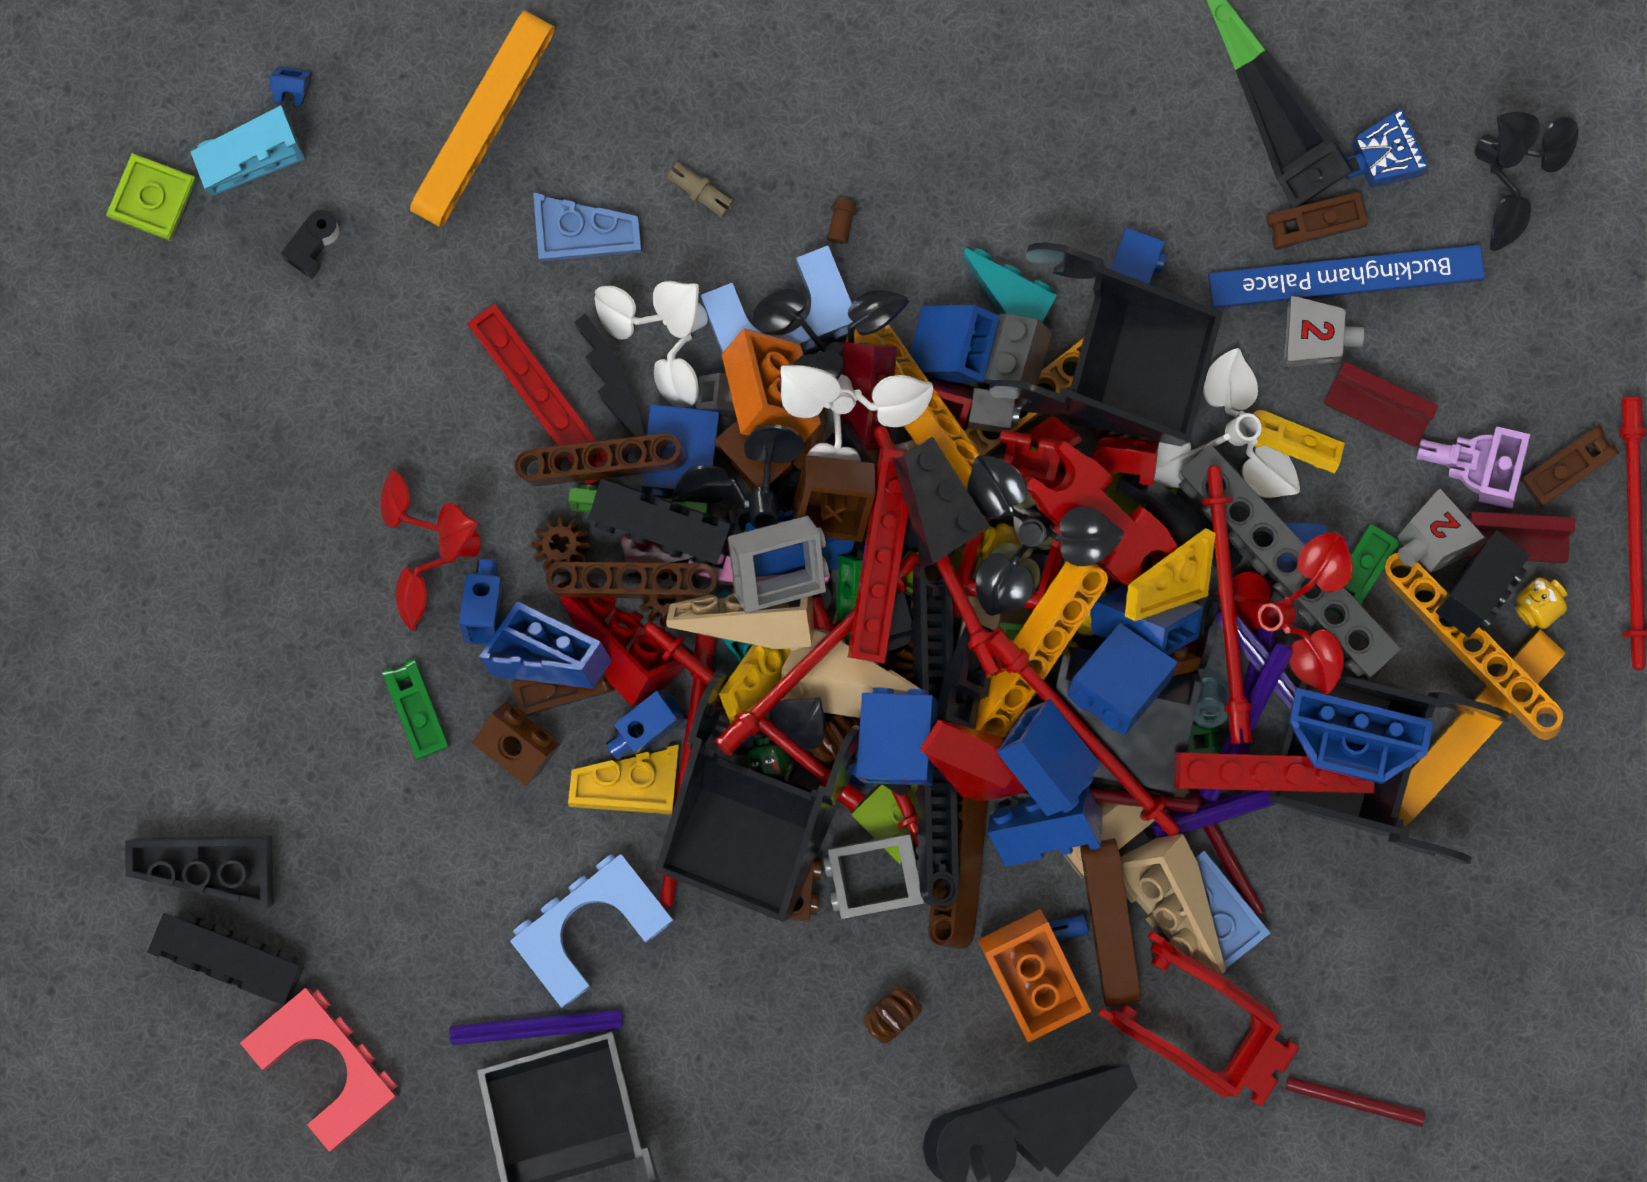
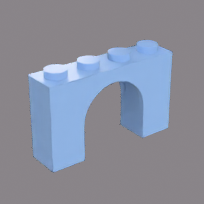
M825 246L797 257L796 265L811 301L810 312L805 321L821 341L832 337L838 341L848 336V325L853 322L848 317V309L852 303L829 246ZM733 283L700 295L702 305L707 313L708 320L722 353L743 328L762 333L747 319ZM802 326L784 335H769L801 344L804 353L819 349Z
M613 854L607 856L596 865L599 871L590 879H587L585 875L568 887L571 893L561 901L556 897L542 907L541 912L544 915L533 923L530 919H527L513 930L516 937L510 940V942L561 1008H565L591 987L568 957L563 944L565 924L572 913L578 908L597 902L616 907L624 914L646 943L674 922L622 854L616 858Z

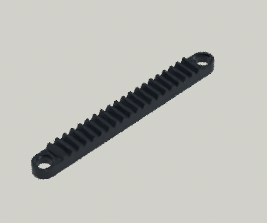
M918 559L913 566V592L910 595V600L913 601L910 613L914 617L911 623V628L914 630V634L911 637V642L914 644V649L911 651V655L914 657L912 670L915 672L912 684L920 689L928 690L929 695H933L938 700L954 654L952 595L940 571L938 579L935 582L930 581L925 575V568H921ZM934 766L933 786L917 785V789L914 792V796L918 799V803L915 805V811L918 813V817L915 820L918 832L915 834V838L919 842L916 848V853L919 855L916 867L919 869L920 894L924 902L930 906L944 907L952 904L959 892L957 791L946 780L940 770ZM937 879L943 880L947 888L946 894L941 899L936 898L932 892V885Z

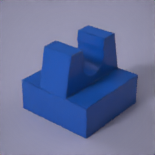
M278 66L270 76V88L273 91L274 103H281L284 99V92L289 91L294 95V105L301 106L310 85L311 71Z

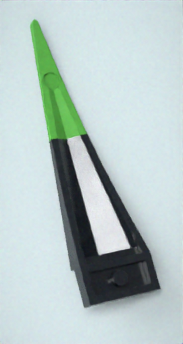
M1206 0L1249 103L1276 179L1294 208L1299 207L1354 170L1339 147L1336 138L1227 0Z

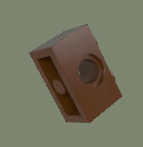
M507 701L490 715L472 742L525 786L543 771L560 746V743L553 739L547 730L538 727L525 716L522 710L510 705Z

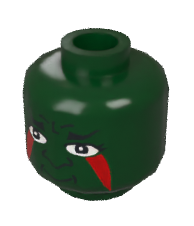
M769 737L756 740L757 747L751 748L746 753L748 769L783 782L784 776L789 771L791 756Z

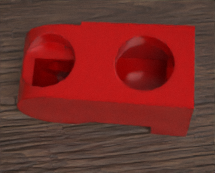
M1103 437L1096 442L1092 459L1096 460L1110 475L1116 472L1140 475L1139 484L1153 486L1159 442L1124 437Z

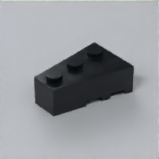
M933 437L919 443L893 460L904 504H907L910 515L912 535L915 536L918 545L921 568L936 563L990 527Z
M1496 530L1465 565L1463 574L1459 575L1455 580V585L1446 594L1435 612L1468 638L1478 627L1484 631L1497 615L1492 609L1494 607L1500 609L1512 592L1507 589L1509 585L1515 587L1527 571L1523 568V565L1530 555Z

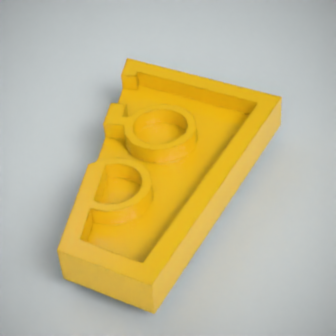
M1205 528L1128 584L1125 617L1138 621L1207 597L1216 533Z
M758 645L751 646L719 692L730 724L736 720L734 716L739 711H750L781 681L782 668L791 650L772 649Z
M679 744L669 746L666 750L654 753L644 752L636 754V757L616 762L610 760L573 769L571 771L568 799L569 807L672 815L679 760Z

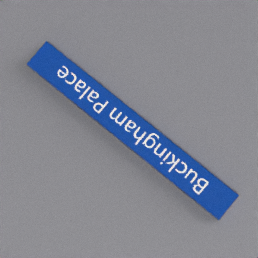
M1480 245L1209 273L1208 275L1212 309L1289 301L1291 296L1312 299L1483 281L1485 278Z

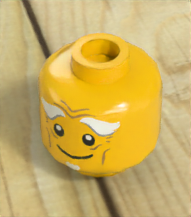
M1536 578L1516 595L1517 606L1514 608L1519 617L1530 628L1533 629L1536 626L1540 629H1546L1566 613L1567 604L1564 598L1568 594L1557 580L1554 579L1549 582L1544 578Z

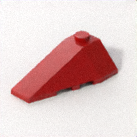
M572 579L556 585V587L565 588L569 586ZM588 581L589 586H591L592 588H599L590 581ZM559 597L578 631L602 643L612 660L604 675L609 683L632 707L642 703L654 692L662 691L686 668L673 656L664 661L662 656L666 651L644 632V625L640 623L643 616L635 611L631 615L621 611L614 606L615 598Z
M939 719L920 747L924 755L964 798L984 802L1022 794L1026 791L1024 786L997 754V750L1006 739L1004 737Z

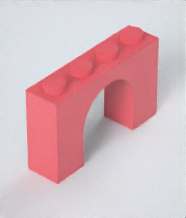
M305 988L241 1041L240 1044L262 1070H268L295 1046L307 1040H324L339 1050L347 1067L345 1087L341 1095L331 1105L307 1124L326 1149L332 1152L398 1097L394 1091L398 1085L387 1071L384 1070L382 1073H379L372 1064L376 1058L363 1043L357 1046L349 1035L353 1033V1030L341 1016L335 1019L327 1010L331 1004L319 989L313 993L310 988Z

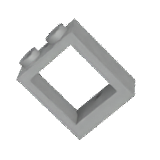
M809 516L728 537L735 596L745 613L826 592L825 577L829 576V570L821 548L826 547V541L820 527L816 528ZM803 542L805 569L756 582L753 555Z
M911 832L834 846L828 849L829 856L824 857V866L827 877L833 876L835 890L830 891L831 902L834 912L840 911L841 919L925 903L920 894L919 869L916 867L918 856ZM898 846L908 896L850 907L840 857Z

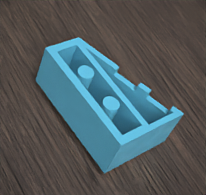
M281 105L216 139L200 143L195 150L191 151L203 186L210 197L305 160L291 122Z

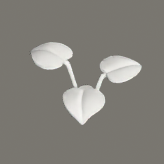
M675 281L659 283L653 292V304L658 315L642 318L634 316L636 305L627 292L615 286H601L595 290V305L598 317L604 329L614 338L622 340L632 336L634 332L633 324L640 325L663 320L664 325H667L671 334L681 338L667 354V360L660 359L656 361L654 365V379L659 392L674 407L695 409L699 393L696 373L689 363L681 358L675 359V355L686 342L692 339V332L707 324V313L704 307L698 303L699 285Z
M1239 348L1223 354L1209 367L1203 394L1211 406H1225V412L1236 418L1228 422L1223 436L1191 450L1190 442L1181 447L1159 442L1154 480L1167 488H1180L1178 485L1181 482L1178 478L1179 472L1195 458L1194 456L1200 454L1210 444L1215 447L1225 441H1229L1235 446L1248 444L1246 454L1250 459L1242 465L1241 475L1261 498H1276L1299 493V480L1290 457L1265 445L1254 448V445L1258 443L1256 438L1261 433V423L1255 415L1242 411L1249 408L1255 402L1258 395V384L1253 371L1246 363Z
M784 365L780 369L781 400L789 414L799 418H811L818 415L823 407L827 409L831 408L834 415L835 445L832 446L827 443L816 444L808 452V456L861 462L856 450L850 447H841V414L849 413L854 408L856 401L859 400L869 410H877L878 421L883 426L901 427L915 421L925 411L933 393L932 382H924L905 375H895L884 378L875 386L872 392L874 403H871L862 395L861 390H853L850 379L845 375H841L837 380L834 375L827 371L800 365Z

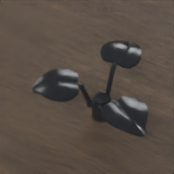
M1510 112L1498 115L1499 137L1486 134L1478 141L1475 149L1476 158L1492 165L1490 172L1496 174L1512 192V196H1505L1496 209L1492 225L1490 250L1497 251L1514 242L1526 229L1531 215L1529 199L1520 198L1521 193L1501 170L1516 166L1522 161L1524 155L1542 157L1541 168L1546 172L1560 170L1571 158L1578 140V124L1572 118L1560 117L1548 126L1543 135L1541 150L1529 149L1538 139L1540 123L1536 116L1526 112Z
M784 289L765 297L754 309L753 322L756 328L764 334L774 335L787 330L794 320L797 321L820 351L816 355H803L792 365L818 368L831 373L838 380L845 366L842 359L843 344L834 342L826 347L805 319L799 315L808 307V300L805 295L797 290ZM885 290L870 291L858 297L848 309V317L853 321L848 325V342L855 343V330L860 335L865 336L887 326L909 303L908 298L904 295Z
M781 425L763 426L747 436L744 443L746 457L753 461H764L763 486L755 488L749 500L737 480L734 478L728 479L725 469L713 465H701L693 467L683 474L672 493V502H720L731 498L736 492L743 503V510L745 512L750 511L751 524L755 528L759 529L777 524L779 521L780 502H789L790 507L793 508V500L801 470L794 471L789 478L782 477L780 482L774 487L773 492L770 489L771 461L775 463H788L797 459L804 449L803 438L792 428Z
M980 455L974 459L967 491L982 515L994 518L1002 515L1007 509L1009 514L1022 521L1019 528V538L1023 544L1010 561L1001 553H994L987 557L978 569L976 575L977 597L988 615L994 616L1016 610L1031 598L1034 591L1032 573L1027 567L1017 564L1029 547L1039 546L1048 537H1051L1056 541H1063L1061 544V555L1065 561L1076 566H1088L1107 557L1122 540L1124 531L1112 523L1102 512L1087 506L1075 507L1067 512L1060 522L1062 534H1057L1051 529L1049 522L1044 517L1032 516L1029 518L1027 514H1022L1013 508L1014 505L1023 502L1027 496L1026 482L1016 468L992 456Z
M820 697L785 699L779 701L774 706L772 711L774 724L780 731L786 734L788 739L792 738L799 747L807 750L815 749L822 743L825 734V717ZM724 708L711 734L714 739L718 738L731 725ZM759 731L755 736L750 735L733 754L745 755L748 750L755 747L754 739L758 740L764 737L765 734ZM791 757L789 771L784 776L783 782L811 793L813 788L801 782L791 783V775L796 764V760Z

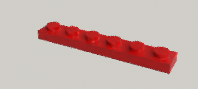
M495 304L467 323L468 327L557 446L597 442ZM605 452L598 454L594 459L595 468L606 464L608 455ZM572 456L566 457L569 463L573 466L574 458ZM601 479L587 480L584 483L594 486Z
M885 448L880 449L875 477L876 494L869 516L847 658L879 664L885 663L908 518L907 504H904L893 460L905 452Z
M1175 752L1174 788L1374 793V782L1314 768L1308 756Z

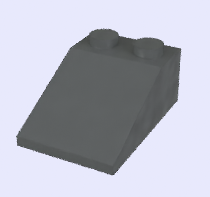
M997 314L1000 317L984 382H953L988 389V386L993 381L1009 379L1037 386L1052 332L1038 319L1011 314Z

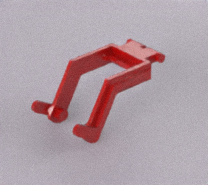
M1002 429L1000 443L1007 444L1004 457L1005 462L1016 468L1024 479L1027 476L1033 477L1047 488H1055L1062 483L1065 474L1059 473L1061 457L1053 448L1058 440L1041 437L1039 447L1035 448L1031 447L1033 435ZM1054 525V532L1062 534L1060 528ZM986 530L966 542L957 571L967 596L976 598V579H973L985 540ZM1052 538L1038 592H1033L1031 598L1024 604V608L1033 609L1034 611L1060 572L1064 560L1061 555V544L1063 541H1056ZM952 597L953 616L958 617L960 612Z
M1150 931L1147 936L1153 942L1150 951L1155 954L1151 961L1152 965L1166 972L1171 964L1214 989L1250 1015L1251 1030L1227 1068L1213 1073L1179 1048L1134 1022L1139 1013L1124 1004L1119 1012L1114 1009L1108 1012L1101 1008L1098 1015L1114 1028L1181 1068L1219 1096L1225 1098L1233 1095L1237 1098L1245 1086L1254 1092L1250 1100L1263 1107L1278 1083V1080L1272 1077L1275 1069L1284 1073L1299 1047L1289 1040L1283 1046L1274 1039L1282 1027L1277 1023V1015L1228 979L1178 951L1163 937Z

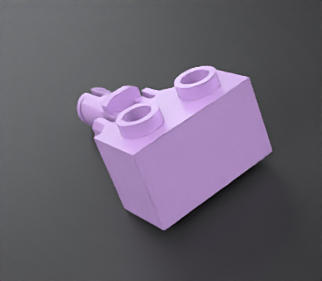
M1496 426L1494 435H1481L1471 440L1458 437L1457 444H1452V446L1422 438L1417 460L1447 466L1450 469L1448 477L1461 480L1469 490L1478 493L1479 502L1513 509L1529 446L1530 434Z

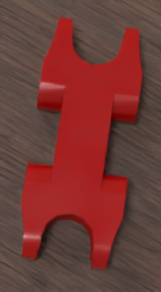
M1059 439L1053 446L1065 464V477L1062 483L1055 488H1047L1033 477L1027 476L1024 479L1027 485V492L1033 498L1039 510L1057 527L1060 528L1061 519L1071 509L1087 506L1102 512L1112 523L1124 531V536L1118 546L1107 557L1096 564L1111 578L1127 587L1128 584L1142 575L1141 563L1147 554L1158 550L1167 557L1179 548L1168 529L1146 509L1138 506L1128 516L1104 493L1107 487L1114 481L1113 477L1096 460L1084 455L1066 441Z

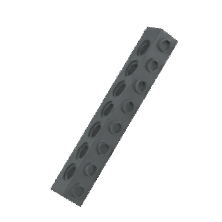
M1210 444L1179 472L1178 478L1181 480L1178 484L1179 487L1190 499H1193L1195 496L1200 502L1204 499H1210V494L1206 491L1205 487L1208 483L1207 470L1213 464L1218 465L1222 472V482L1225 489L1224 497H1233V502L1225 504L1228 540L1236 549L1244 548L1252 557L1249 562L1259 574L1264 576L1267 573L1275 581L1276 584L1273 585V588L1282 599L1291 596L1301 588L1303 583L1311 580L1304 577L1297 567L1299 554L1305 545ZM1211 505L1205 506L1202 511L1212 522ZM1233 506H1242L1247 510L1248 518L1242 522L1234 521L1230 517L1229 509ZM1258 531L1267 532L1271 536L1272 544L1268 547L1257 546L1253 541V534ZM1283 556L1290 557L1295 563V570L1291 573L1281 572L1277 567V559ZM1318 587V597L1308 599L1302 595L1296 599L1294 603L1300 608L1297 614L1309 627L1315 625L1319 630H1328L1339 640L1344 657L1347 659L1344 664L1357 679L1363 676L1368 681L1401 650L1345 588L1335 592H1325ZM1332 607L1339 609L1343 615L1342 623L1333 625L1327 622L1324 616L1325 610ZM1353 633L1363 635L1367 641L1366 648L1361 651L1354 650L1349 645V635Z

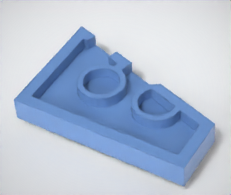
M533 192L540 262L642 253L638 216L599 207H588L576 204L573 201L553 199Z
M1204 850L1195 858L1199 865L1226 969L1271 932Z

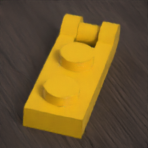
M1257 410L1253 413L1261 423V433L1256 438L1258 443L1254 447L1265 445L1284 455L1292 456L1312 464L1316 468L1335 474L1341 462L1345 443L1264 410Z

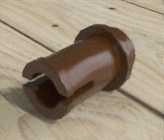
M836 199L835 205H831L830 209L833 211L826 238L828 241L848 244L852 219L858 212L855 210L856 204L854 202Z

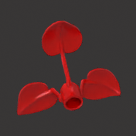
M391 469L384 482L380 499V510L385 524L390 528H397L402 519L406 523L431 529L439 533V553L441 558L416 567L414 572L411 568H404L396 584L395 598L400 617L410 630L416 631V625L424 613L427 602L426 584L421 574L426 570L446 563H455L457 557H476L480 551L481 541L479 533L475 530L478 522L466 515L455 503L444 504L439 513L437 524L410 517L406 513L410 504L408 486L401 474Z
M1336 532L1321 534L1310 540L1302 548L1298 557L1297 567L1304 577L1311 580L1285 599L1274 602L1270 601L1273 594L1271 584L1264 576L1257 572L1247 571L1232 578L1235 611L1250 629L1263 628L1267 631H1276L1283 628L1286 634L1294 633L1304 638L1297 640L1291 646L1293 653L1289 659L1290 666L1301 681L1318 689L1325 695L1333 691L1341 678L1344 666L1342 646L1335 635L1328 630L1320 629L1310 636L1308 631L1293 627L1292 624L1296 618V610L1292 604L1316 584L1325 592H1335L1343 589L1349 583L1353 574V560L1344 536ZM1218 590L1213 595L1219 597V608H1221L1220 593Z

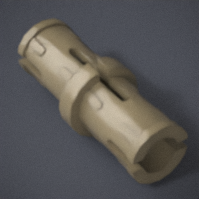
M680 161L673 166L675 171L683 177H680L671 170L667 180L690 194L692 201L695 203L700 201L719 215L720 218L727 214L726 209L717 202H720L730 210L734 203L733 199H730L710 185L711 181L708 178H700Z

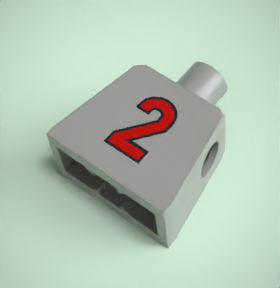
M1291 296L1287 303L1283 367L1337 363L1343 356L1344 346L1362 348L1364 327L1345 326L1346 311L1343 308Z
M1439 489L1399 534L1398 539L1403 544V547L1399 549L1398 555L1406 566H1413L1419 562L1426 571L1434 572L1470 555L1483 540L1484 536L1445 493Z

